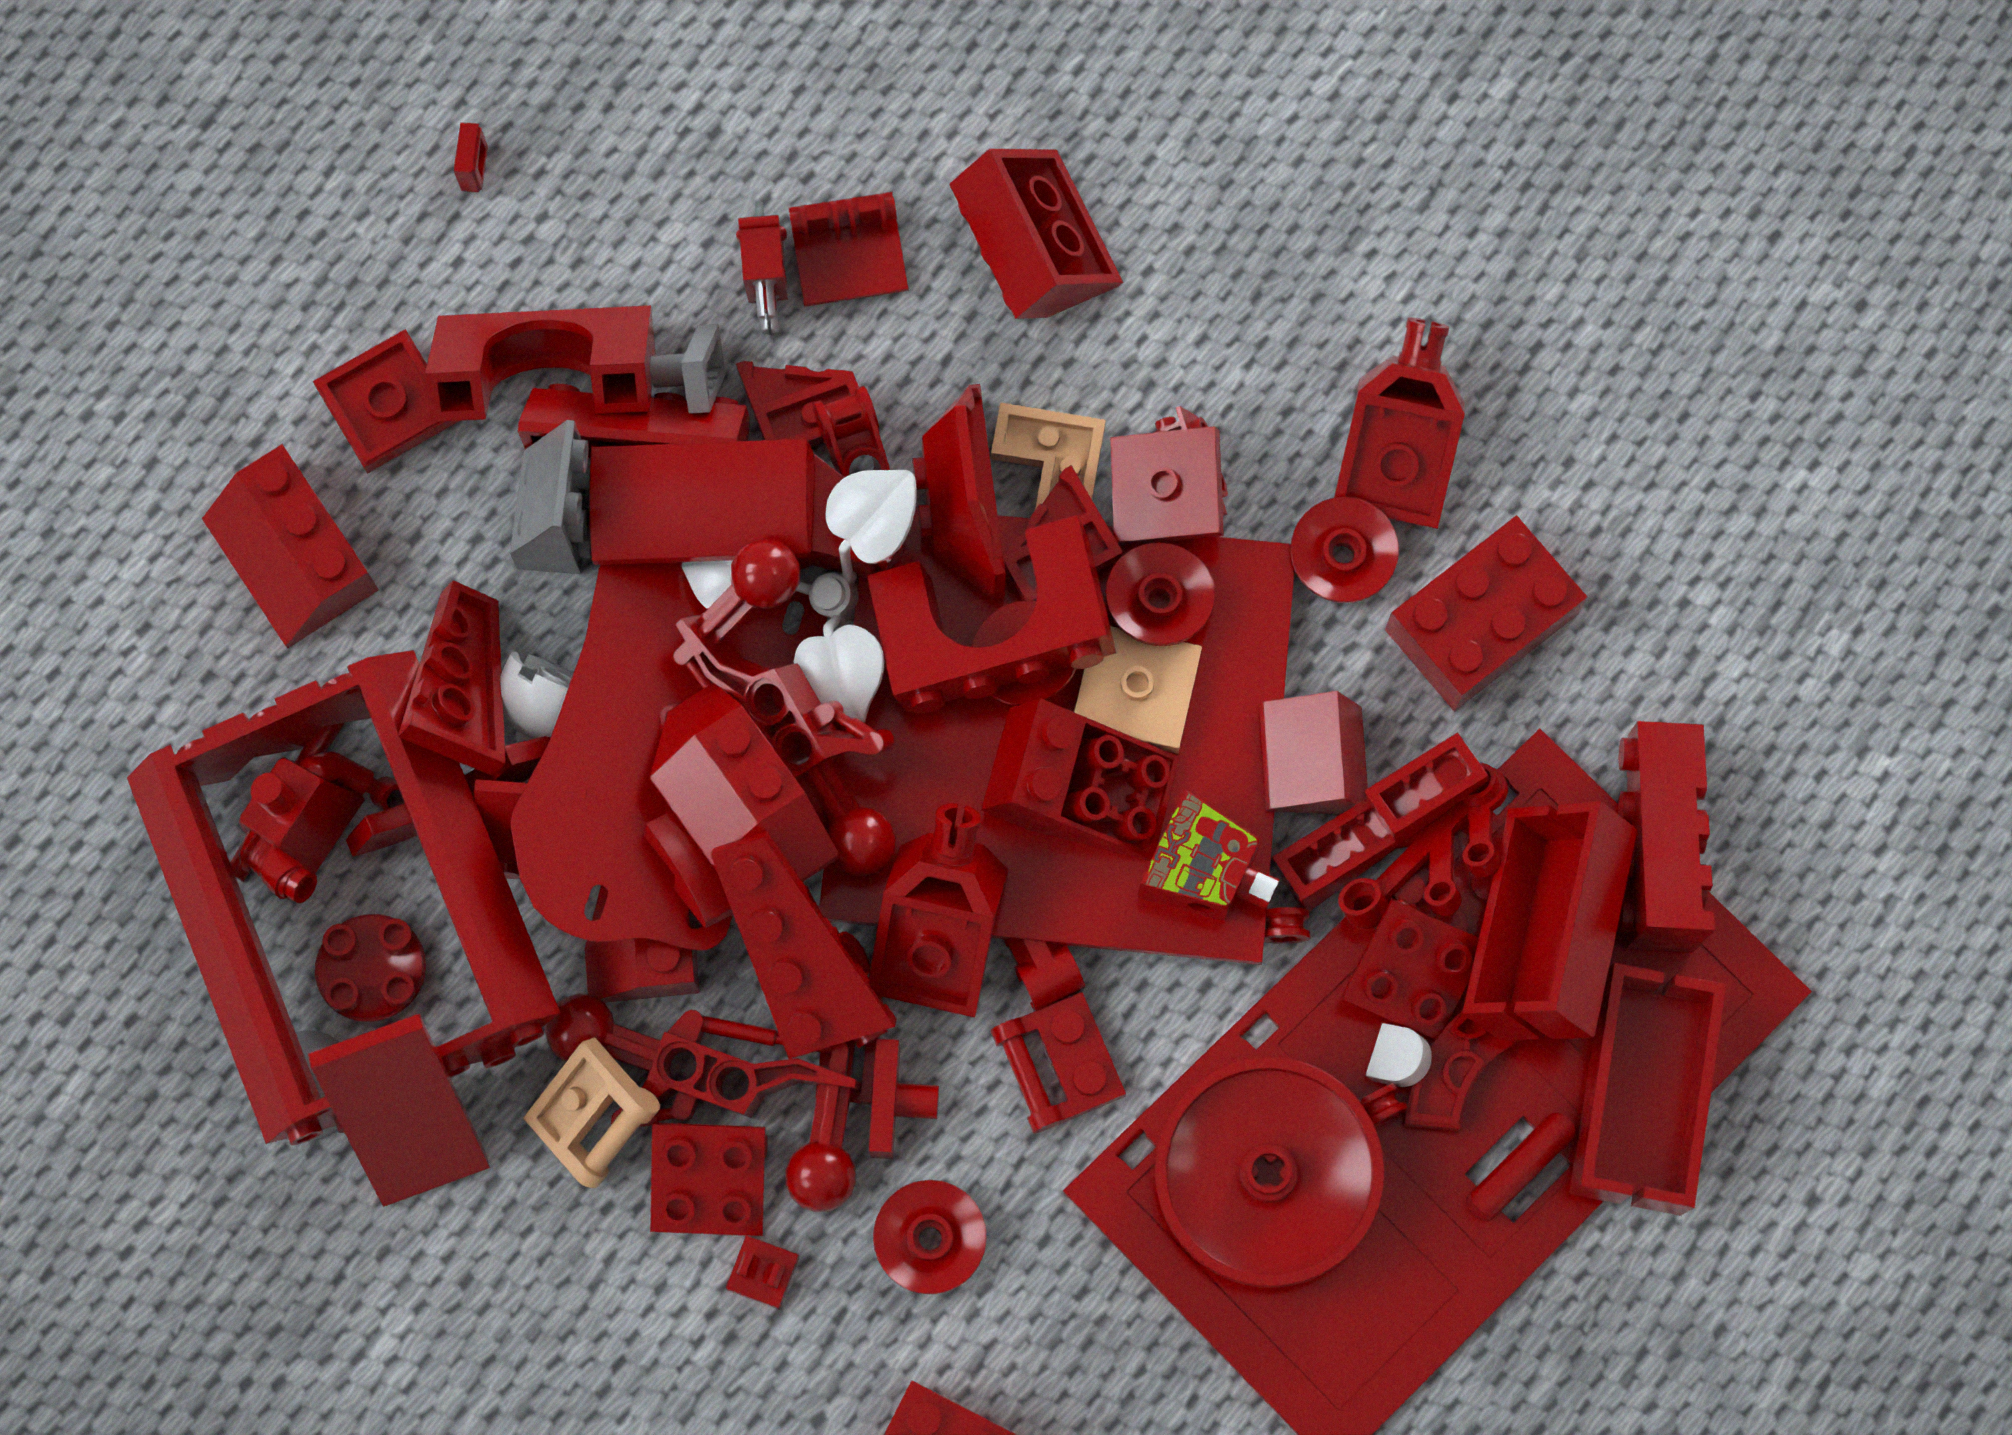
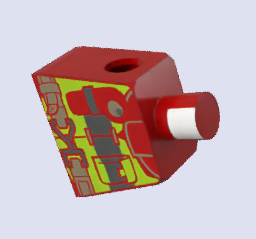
M1184 790L1140 882L1138 897L1213 919L1225 920L1236 896L1266 910L1280 879L1251 866L1260 840L1254 834L1193 793Z

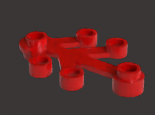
M1480 763L1488 774L1489 781L1397 847L1408 848L1375 881L1370 878H1358L1344 886L1339 894L1338 903L1350 924L1364 929L1378 926L1388 906L1387 900L1429 858V884L1424 890V899L1431 911L1437 916H1448L1456 912L1461 906L1462 896L1453 882L1454 833L1468 819L1470 843L1464 848L1462 858L1469 872L1476 877H1487L1499 868L1500 856L1492 843V812L1502 805L1508 794L1507 781L1499 770L1488 764ZM1488 854L1484 860L1474 862L1479 856ZM1450 893L1445 899L1436 901L1440 895Z

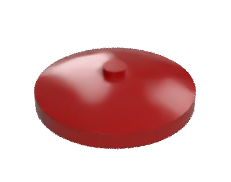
M1257 1057L1222 1066L1204 1076L1184 1093L1169 1114L1159 1138L1155 1158V1181L1160 1207L1168 1226L1181 1246L1205 1268L1230 1281L1255 1287L1277 1288L1305 1283L1320 1277L1342 1263L1358 1247L1369 1231L1378 1211L1384 1183V1162L1379 1137L1371 1118L1356 1096L1345 1085L1323 1070L1304 1062L1281 1057Z

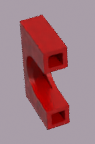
M651 305L438 316L425 370L431 422L484 420L487 417L492 390L497 384L512 375L540 368H567L590 375L595 414L649 412L652 392L650 360L651 356L656 355Z
M1078 515L1024 530L1037 583L1035 608L1027 623L1018 633L1008 640L993 646H965L951 640L944 634L933 582L920 561L867 575L892 693L906 713H931L941 709L944 706V702L964 696L969 699L984 698L995 693L997 687L1017 681L1022 684L1040 682L1048 678L1050 672L1070 666L1076 669L1093 667L1101 663L1105 656L1117 653L1089 537Z

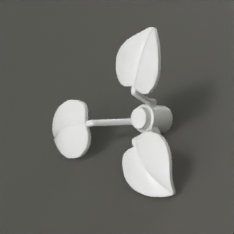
M908 470L860 471L850 474L836 484L827 500L825 514L830 531L844 539L839 546L843 573L841 575L836 573L822 574L815 579L812 585L800 582L796 589L798 592L809 595L810 603L815 611L831 619L823 626L824 637H809L799 644L796 649L794 664H799L821 704L838 701L843 706L844 714L852 719L856 717L862 722H865L870 704L881 684L884 673V654L876 637L866 629L855 625H845L846 621L854 618L855 606L859 598L858 584L854 582L857 579V574L852 570L850 549L852 548L860 560L868 564H876L890 558L902 546L910 530L917 501L915 475ZM733 560L682 562V569L696 598L705 608L708 609L732 585L731 563Z

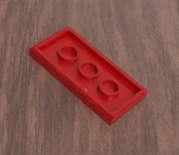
M420 1014L308 1054L311 1069L383 1207L490 1168L484 1147Z

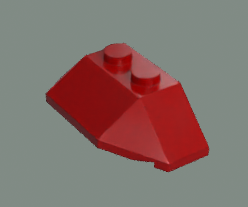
M971 384L922 436V457L912 458L917 490L925 489L927 504L918 505L921 538L931 537L934 558L993 600L1005 599L1006 571L980 384Z
M713 682L668 711L650 780L713 869L716 868L710 854L714 847L765 831L769 833L802 882L840 858L836 847L805 791L737 700Z

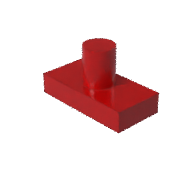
M876 1039L869 1154L871 1158L893 1159L896 1117L937 1119L939 1085L898 1083L901 1049L899 1040Z

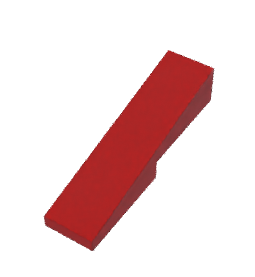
M1457 732L1364 790L1366 799L1274 855L1272 859L1276 871L1299 906L1312 911L1489 781V776Z

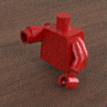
M333 751L306 756L300 763L286 757L279 759L269 773H263L253 781L250 791L252 799L240 815L239 825L246 834L239 852L242 869L244 871L253 870L261 877L262 882L276 897L293 900L299 904L305 902L311 897L316 888L317 876L315 873L365 801L361 795L365 792L370 794L372 803L381 810L393 808L387 804V798L391 792L399 790L396 780L388 776L375 779L373 778L374 771Z

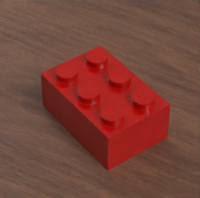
M1516 515L1392 611L1385 631L1455 712L1576 617L1588 597Z

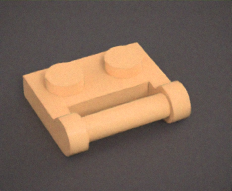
M592 1038L580 1043L523 1119L580 1184L588 1188H597L608 1175V1165L640 1124H646L652 1120L659 1111L660 1104L650 1091L638 1087L596 1038ZM613 1100H615L623 1111L594 1148L587 1152L580 1142Z

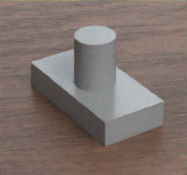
M719 324L697 325L688 348L683 354L651 356L650 374L653 387L685 386L689 413L711 411L726 375Z

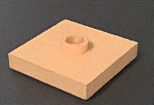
M1110 626L1117 653L1105 656L1101 663L1084 669L1074 712L1162 750L1178 754L1202 646L1185 642L1171 646L1147 645L1127 636L1120 628Z

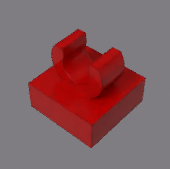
M746 1235L725 1289L780 1310L800 1256L799 1254Z

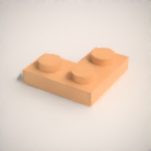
M1000 402L991 449V459L1043 468L1036 508L1045 501L1057 484L1062 471L1071 465L1089 496L1093 499L1106 420Z

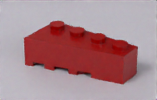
M1637 721L1629 732L1628 738H1621L1618 754L1620 771H1627V791H1621L1618 815L1638 830L1627 879V899H1623L1618 931L1626 933V949L1693 953L1715 931L1714 911H1703L1708 891H1711L1713 887L1712 865L1700 864V854L1705 853L1707 840L1710 836L1709 815H1707L1706 810L1697 809V800H1704L1707 791L1704 724Z

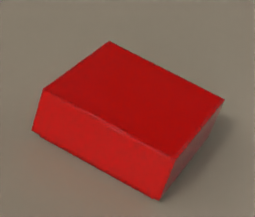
M460 122L454 174L461 191L479 193L483 188L488 145L482 128L476 123Z

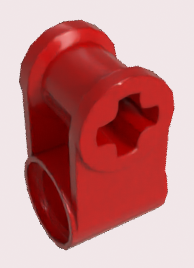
M865 386L856 388L854 395L824 404L821 400L812 403L820 434L828 448L833 467L838 473L844 477L849 476L851 463L861 455H869L873 458V470H890L879 434L876 412Z

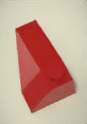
M602 885L600 886L592 921H596L601 917L608 897V891ZM689 909L686 922L688 926L695 929L694 915ZM646 938L608 942L586 940L584 950L588 995H593L604 1003L700 993L696 950L684 949Z

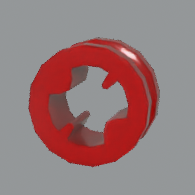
M1297 907L1267 909L1264 942L1285 944L1310 940V931L1304 928V922L1310 919V911Z
M1395 1083L1382 1087L1359 1100L1375 1128L1393 1120L1408 1110L1406 1102H1399L1396 1099L1395 1093L1398 1091Z

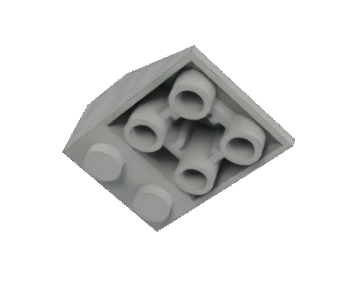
M564 421L523 451L510 555L517 569L581 575L583 558H592L590 526H588L591 458H588V441L581 439L575 421Z

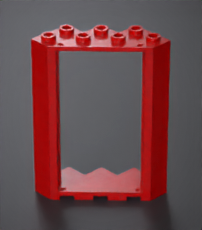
M414 650L364 658L347 666L349 673L329 680L322 687L315 680L274 698L277 705L257 712L249 720L243 712L202 730L204 737L185 744L177 751V754H174L171 745L149 754L127 777L266 1144L289 1139L290 1145H299L317 1138L323 1133V1129L336 1126L339 1133H344L326 1096L321 1098L201 788L203 785L231 780L254 757L300 750L324 726L371 718L492 1020L487 1025L436 1047L450 1078L468 1070L471 1067L470 1064L482 1061L485 1068H491L513 1059L516 1056L514 1050L516 1047L531 1043L544 1035L542 1027L561 1013L460 763L398 737L419 667V661Z

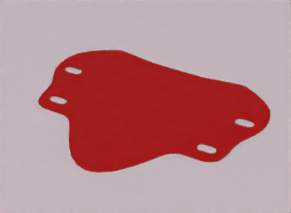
M682 562L600 565L585 641L549 743L512 812L510 825L519 876L534 909L559 930L584 940L608 942L646 938L689 950H709L717 946L726 937L733 917L731 915L707 928L701 926L698 929H693L688 926L686 920L689 908L674 890L675 875L645 838L646 823L672 811L650 780L663 731L659 723L660 713L667 705L680 704L703 689L684 664H677L674 660V652L685 642L676 623L681 618L701 615L707 610L696 598L682 569ZM795 591L793 596L779 607L769 609L754 608L726 638L745 660L775 669L794 664L796 649L803 640L809 637L823 636V626L827 622L828 617L814 610L810 603L809 595ZM795 601L802 604L804 613L798 631L791 635L784 632L782 623L788 605ZM774 686L772 696L774 703L778 708L782 709L784 705L782 691L777 686ZM732 696L735 700H737V701L742 705V703H741L740 700H738L737 698H735L734 696ZM836 721L833 722L835 729L840 730L841 724ZM802 733L800 747L803 753L810 757L812 746L807 736ZM806 778L798 779L797 782L805 791L828 833L829 818ZM579 787H587L586 799L582 798ZM602 885L607 889L608 897L601 917L596 921H591L584 914L585 906L593 886Z

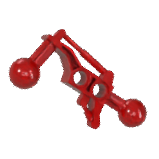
M772 539L753 540L737 552L731 563L732 585L703 614L681 618L676 623L685 642L674 652V660L677 664H684L703 689L714 682L741 701L749 716L795 779L806 778L829 818L831 825L828 828V835L840 856L833 863L842 872L854 876H871L879 873L894 855L897 839L893 825L881 812L859 806L834 760L848 751L874 755L890 750L894 745V736L887 729L875 730L856 717L852 719L843 713V706L838 701L821 704L798 663L770 669L745 660L726 637L755 607L762 609L779 607L793 596L800 584V564L793 550L781 542ZM774 686H777L782 691L784 697L782 709L778 708L774 703L772 697ZM836 721L847 728V730H836L833 722ZM802 733L810 740L812 746L810 757L806 756L800 747Z
M578 993L566 996L557 1002L561 1013L547 1023L544 1030L547 1044L557 1057L567 1062L582 1041L596 1038L615 1060L649 1072L642 1088L650 1091L658 1099L659 1104L677 1093L671 1108L660 1109L649 1123H641L639 1127L650 1126L652 1122L659 1123V1121L674 1118L683 1122L689 1121L694 1116L699 1100L752 1118L765 1096L798 1083L819 1085L810 1141L799 1147L790 1157L785 1170L786 1187L791 1198L799 1206L812 1212H830L842 1206L852 1195L856 1184V1167L850 1154L842 1147L851 1092H860L862 1083L847 1076L850 1048L845 1043L815 1051L831 1055L829 1069L798 1058L753 1064L701 1045L704 1033L775 1046V1044L783 1045L778 1030L704 1016L696 1010H688L668 1032L664 1031L662 1039L659 1040L615 1024L612 1012L607 1005L593 995ZM692 1052L697 1063L694 1074L687 1080L676 1081L671 1074V1062L679 1053ZM732 1071H744L749 1080L747 1092L739 1099L728 1100L723 1094V1080ZM622 1108L616 1110L611 1117V1124L623 1111Z

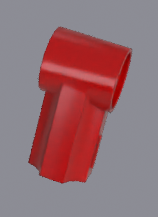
M1003 939L1017 965L1014 967L1019 982L1023 981L1032 1000L1030 1004L1034 1011L1086 988L1081 972L1067 945L1049 944L1038 940L1022 939L1018 941Z

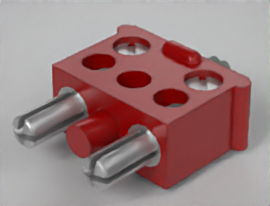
M756 201L755 217L738 218L739 230L736 232V238L741 248L743 282L748 303H756L761 332L769 335L768 318L771 320L772 334L779 331L777 301L788 300L784 241L787 238V232L780 225L779 215L764 216L763 202Z

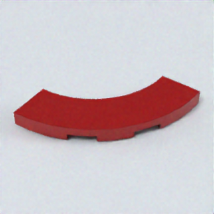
M543 736L506 745V764L493 776L477 769L465 774L473 797L475 779L523 783L530 778L551 737ZM404 803L387 810L366 815L348 835L346 842L352 857L408 840L417 836V832Z
M1461 1011L1431 1045L1432 1061L1426 1075L1410 1088L1406 1103L1408 1110L1405 1111L1403 1126L1459 1132L1462 1128L1467 1099L1480 1074L1497 1056L1523 1040H1499L1464 1016Z

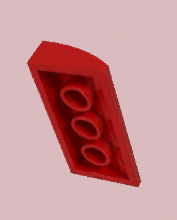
M808 439L591 447L590 537L594 565L734 560L737 552L753 540L763 538L781 542L793 550L796 558H810L815 456Z

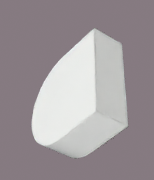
M1382 1023L1365 1076L1378 1083L1388 1085L1395 1083L1397 1087L1412 1086L1419 1082L1428 1072L1432 1061L1431 1048L1428 1042L1413 1030Z

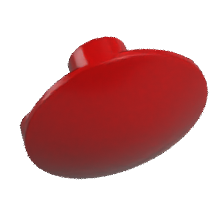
M382 914L360 915L348 919L341 924L332 925L323 935L322 944L315 962V980L325 1002L338 1014L360 1022L385 1020L403 1011L417 997L426 975V956L417 935L405 921Z

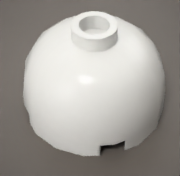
M511 652L501 673L500 685L501 697L503 698L504 720L517 730L514 735V739L517 742L543 736L551 737L574 672L529 654L524 664H522L518 652Z

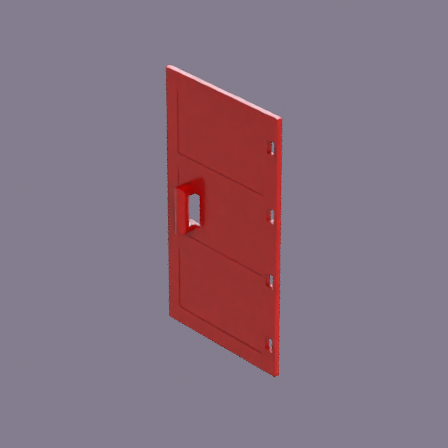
M1539 728L1497 769L1505 777L1508 787L1517 796L1498 815L1492 812V843L1496 851L1499 852L1508 808L1550 805L1558 811L1559 804L1602 801L1618 814V803ZM1469 819L1459 828L1468 836ZM1627 884L1623 899H1627ZM1708 891L1703 911H1714L1715 931L1693 953L1626 949V933L1619 932L1617 927L1609 968L1613 963L1665 972L1663 984L1653 992L1662 995L1663 986L1676 974L1727 984L1712 1093L1812 991ZM1346 917L1063 1190V1193L1297 1435H1372L1604 1202L1569 1194L1593 1038L1551 1039L1543 1034L1542 1039L1523 1040L1497 1056L1484 1069L1467 1099L1462 1128L1459 1132L1403 1126L1405 1112L1375 1128L1382 1148L1384 1162V1183L1378 1211L1362 1242L1342 1263L1318 1278L1297 1285L1277 1288L1255 1287L1230 1281L1215 1274L1201 1265L1181 1246L1168 1226L1160 1207L1155 1181V1158L1159 1138L1169 1114L1184 1093L1196 1082L1214 1070L1236 1061L1257 1057H1281L1304 1062L1323 1070L1345 1085L1358 1100L1388 1085L1374 1082L1365 1075L1382 1023L1400 1027L1405 1026L1341 998L1375 932L1374 928L1364 929L1353 926ZM1469 982L1447 1025L1463 1010ZM1267 1014L1268 1018L1278 1029L1261 1046L1255 1049L1247 1040L1241 1037ZM1414 1031L1423 1037L1431 1047L1435 1039ZM1411 1086L1397 1087L1396 1099L1399 1102L1407 1103ZM1523 1118L1534 1130L1476 1186L1465 1173ZM1144 1133L1146 1138L1156 1148L1132 1170L1118 1157ZM1559 1154L1570 1166L1512 1222L1502 1210Z

